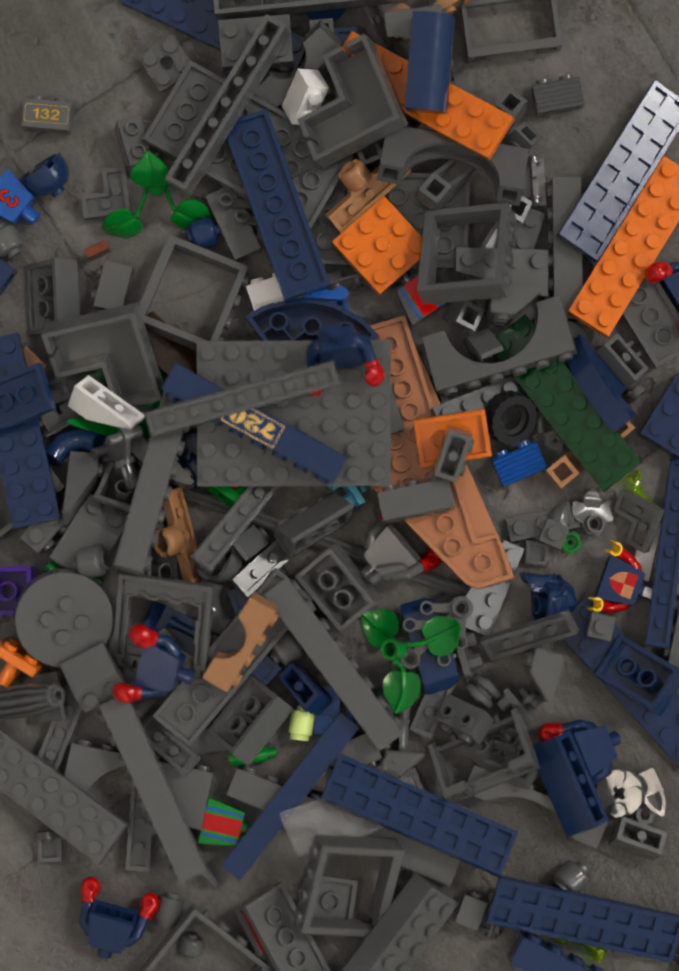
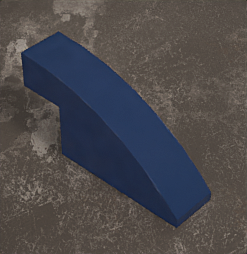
M579 334L574 338L578 354L573 355V359L567 361L592 406L611 431L615 433L629 422L636 413L620 396L626 389L624 384L585 338Z

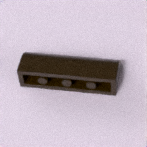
M154 311L147 314L148 317L167 324ZM147 331L158 367L169 376L175 363L197 374V351Z

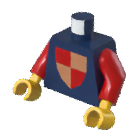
M610 540L613 543L612 550L605 548V552L611 555L607 558L595 596L588 597V599L594 602L592 608L587 607L588 611L612 614L625 611L630 605H635L637 597L648 601L651 599L652 587L642 583L645 573L641 571L640 563L632 553L624 549L622 544L617 541Z

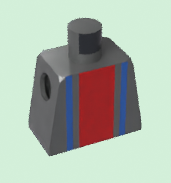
M410 270L399 278L403 286L396 290V295L412 328L449 304V302L423 304L417 293L418 276L414 277Z

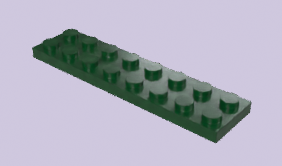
M526 314L496 337L504 349L498 355L501 361L508 360L517 355L533 337L536 326ZM559 360L553 361L546 368L536 369L534 367L527 369V372L523 375L513 376L603 492L607 491L642 463L618 431L613 433L603 421L564 362H559Z

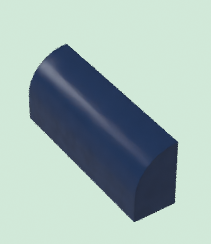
M413 11L405 108L409 112L447 114L454 16L438 12Z
M571 731L563 732L534 744L533 747L540 765L538 771L566 836L594 829L607 822L609 819Z

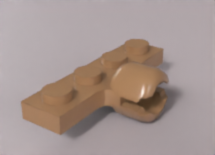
M354 159L346 163L339 171V179L347 188L348 193L325 214L339 233L346 230L397 185L377 180L380 166L370 172L361 160ZM409 169L403 178H405L412 170Z
M180 487L173 488L169 502L164 500L163 503L168 525L155 532L159 533L156 548H153L162 557L177 556L183 581L199 582L201 577L195 568H198V565L190 559L198 549L183 489Z

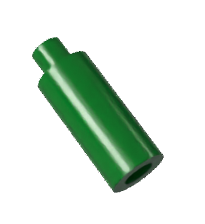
M266 744L251 764L269 762V757H277L276 747L267 748ZM228 751L230 766L246 765Z

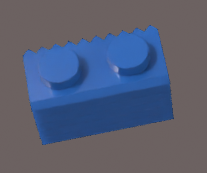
M527 440L517 444V450L508 453L506 449L494 454L495 459L491 463L502 488L547 468L536 442L530 444V441Z

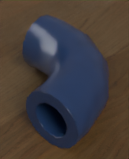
M79 427L67 429L56 435L45 446L49 463L61 466L63 461L70 455V451L85 450L91 452L92 448L103 445L106 436Z

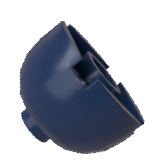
M58 152L57 155L53 154L34 166L32 174L28 171L21 177V181L31 193L37 196L51 194L55 197L65 190L63 185L68 181L69 168L61 153Z

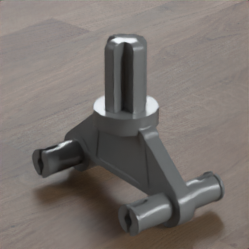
M140 426L131 430L126 428L120 429L117 434L107 436L106 442L102 446L91 449L93 458L106 454L116 462L114 466L116 470L120 469L128 489L136 488L139 479L133 465L136 463L135 457L130 455V441L135 437L143 435Z

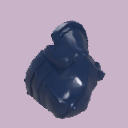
M524 571L520 573L521 580L529 584L532 589L531 604L534 620L569 610L570 613L574 611L577 600L574 588L560 574L539 575L525 573Z

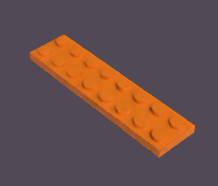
M353 31L342 46L351 56L355 54L347 48L346 43L361 36ZM374 43L404 115L490 161L514 122V117L449 83L447 114L409 112L405 108L409 61Z
M663 155L567 311L569 315L605 338L609 337L645 278L646 268L654 263L679 222L678 164Z

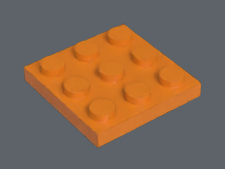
M384 196L336 237L331 244L376 294L380 296L420 261L423 237Z

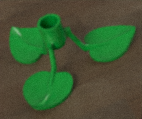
M147 150L131 169L130 177L132 181L138 186L144 187L136 213L132 214L130 210L125 208L115 210L104 219L102 230L120 238H131L138 235L142 230V222L137 218L140 216L148 192L152 195H160L163 191L165 192L171 209L175 211L171 215V221L177 227L188 228L190 221L204 217H210L213 220L214 215L211 214L205 204L193 199L184 200L176 207L169 192V186L167 185L169 183L165 179L170 170L158 157Z
M376 609L366 611L361 615L363 631L370 644L375 648L381 649L383 657L393 660L392 663L401 670L391 671L383 681V693L393 713L398 714L410 708L417 700L421 690L418 675L414 672L406 673V668L399 662V660L406 656L407 648L428 644V649L433 655L442 657L451 654L458 644L461 632V625L457 620L445 616L431 618L422 627V633L426 640L403 643L402 641H397L394 637L399 632L400 622L393 611Z

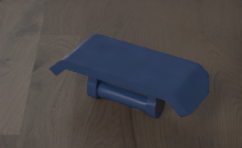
M422 598L402 604L400 609L404 620L407 618L430 620L431 618L441 616L438 612L425 616L419 611V606L422 602L430 601L437 603L436 600ZM424 604L422 609L424 612L429 613L431 606ZM412 621L405 623L407 629L411 630L414 628ZM422 630L408 633L411 642L422 641L425 638ZM429 649L420 656L418 669L424 691L427 695L450 689L459 681L452 653L449 654L451 656V663L446 667H441L437 664V656L433 655ZM440 657V663L446 664L448 662V657Z
M153 601L142 625L155 630L157 633L166 626L189 652L195 653L196 620L162 603ZM212 631L210 637V647L218 638V636H216Z

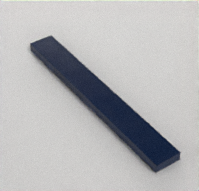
M671 458L669 460L663 504L664 513L661 519L644 646L666 650L669 649L679 577V460Z
M341 712L222 863L221 867L239 881L243 878L359 729L358 725Z

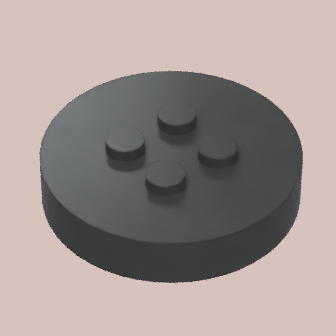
M55 569L37 576L23 589L16 604L15 625L20 642L31 656L44 664L61 667L59 662L100 641H103L104 644L107 643L112 631L113 612L105 590L95 579L80 575L78 571L73 569Z

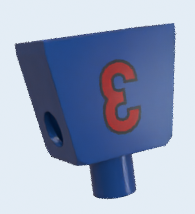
M6 169L0 177V218L14 226L24 219L32 226L40 217V214L31 208L36 199L11 171Z

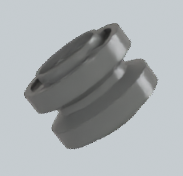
M476 673L473 676L474 683H467L464 688L468 691L467 694L481 706H486L490 709L493 706L491 699H499L502 694L498 691L499 688L484 675L480 676Z

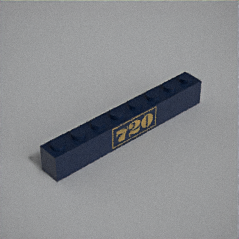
M175 363L162 387L167 392L165 396L177 403L180 399L186 402L225 391V389ZM259 408L210 420L221 426L222 422L231 427L229 431L242 438L243 434L252 438L250 443L262 450L265 446L274 450L271 455L282 461H285L286 458L294 461L293 467L304 473L307 470L316 474L314 478L326 485L329 481L332 483L336 481L348 459L347 456Z

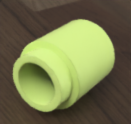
M297 705V709H293L291 712L288 732L290 733V739L309 741V736H312L315 715L304 711L300 705Z

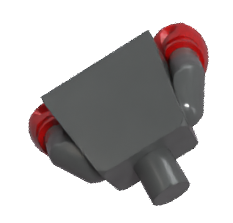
M380 513L377 522L369 529L364 544L366 552L363 556L369 564L360 572L367 581H370L369 576L377 571V565L403 563L409 570L390 579L394 582L411 580L420 573L423 574L436 569L442 563V560L432 550H428L419 556L393 526L395 523L383 524L382 514Z

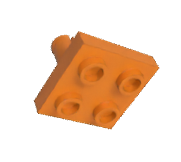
M6 637L0 641V658L6 661L0 673L1 685L9 687L11 683L16 681L21 671L33 678L46 666V664L31 656L17 638Z

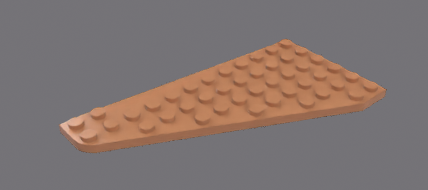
M403 315L370 325L379 335L380 340H391V387L405 429L404 431L391 434V486H396V489L405 487V484L408 482L419 481L421 484L429 482V478L435 477L432 471L433 466L420 468L413 419L432 417L430 409L440 405V401L414 344L406 316ZM467 465L463 476H459L457 483L449 480L455 510L404 520L419 538L467 586L483 589L514 579L507 554ZM370 486V487H371L376 493H379V492H382V490H381L382 488L388 487V486Z

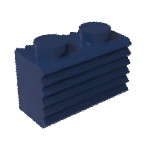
M291 663L278 677L281 684L303 710L319 716L333 700L322 685L316 681V678H313L311 672L298 664Z

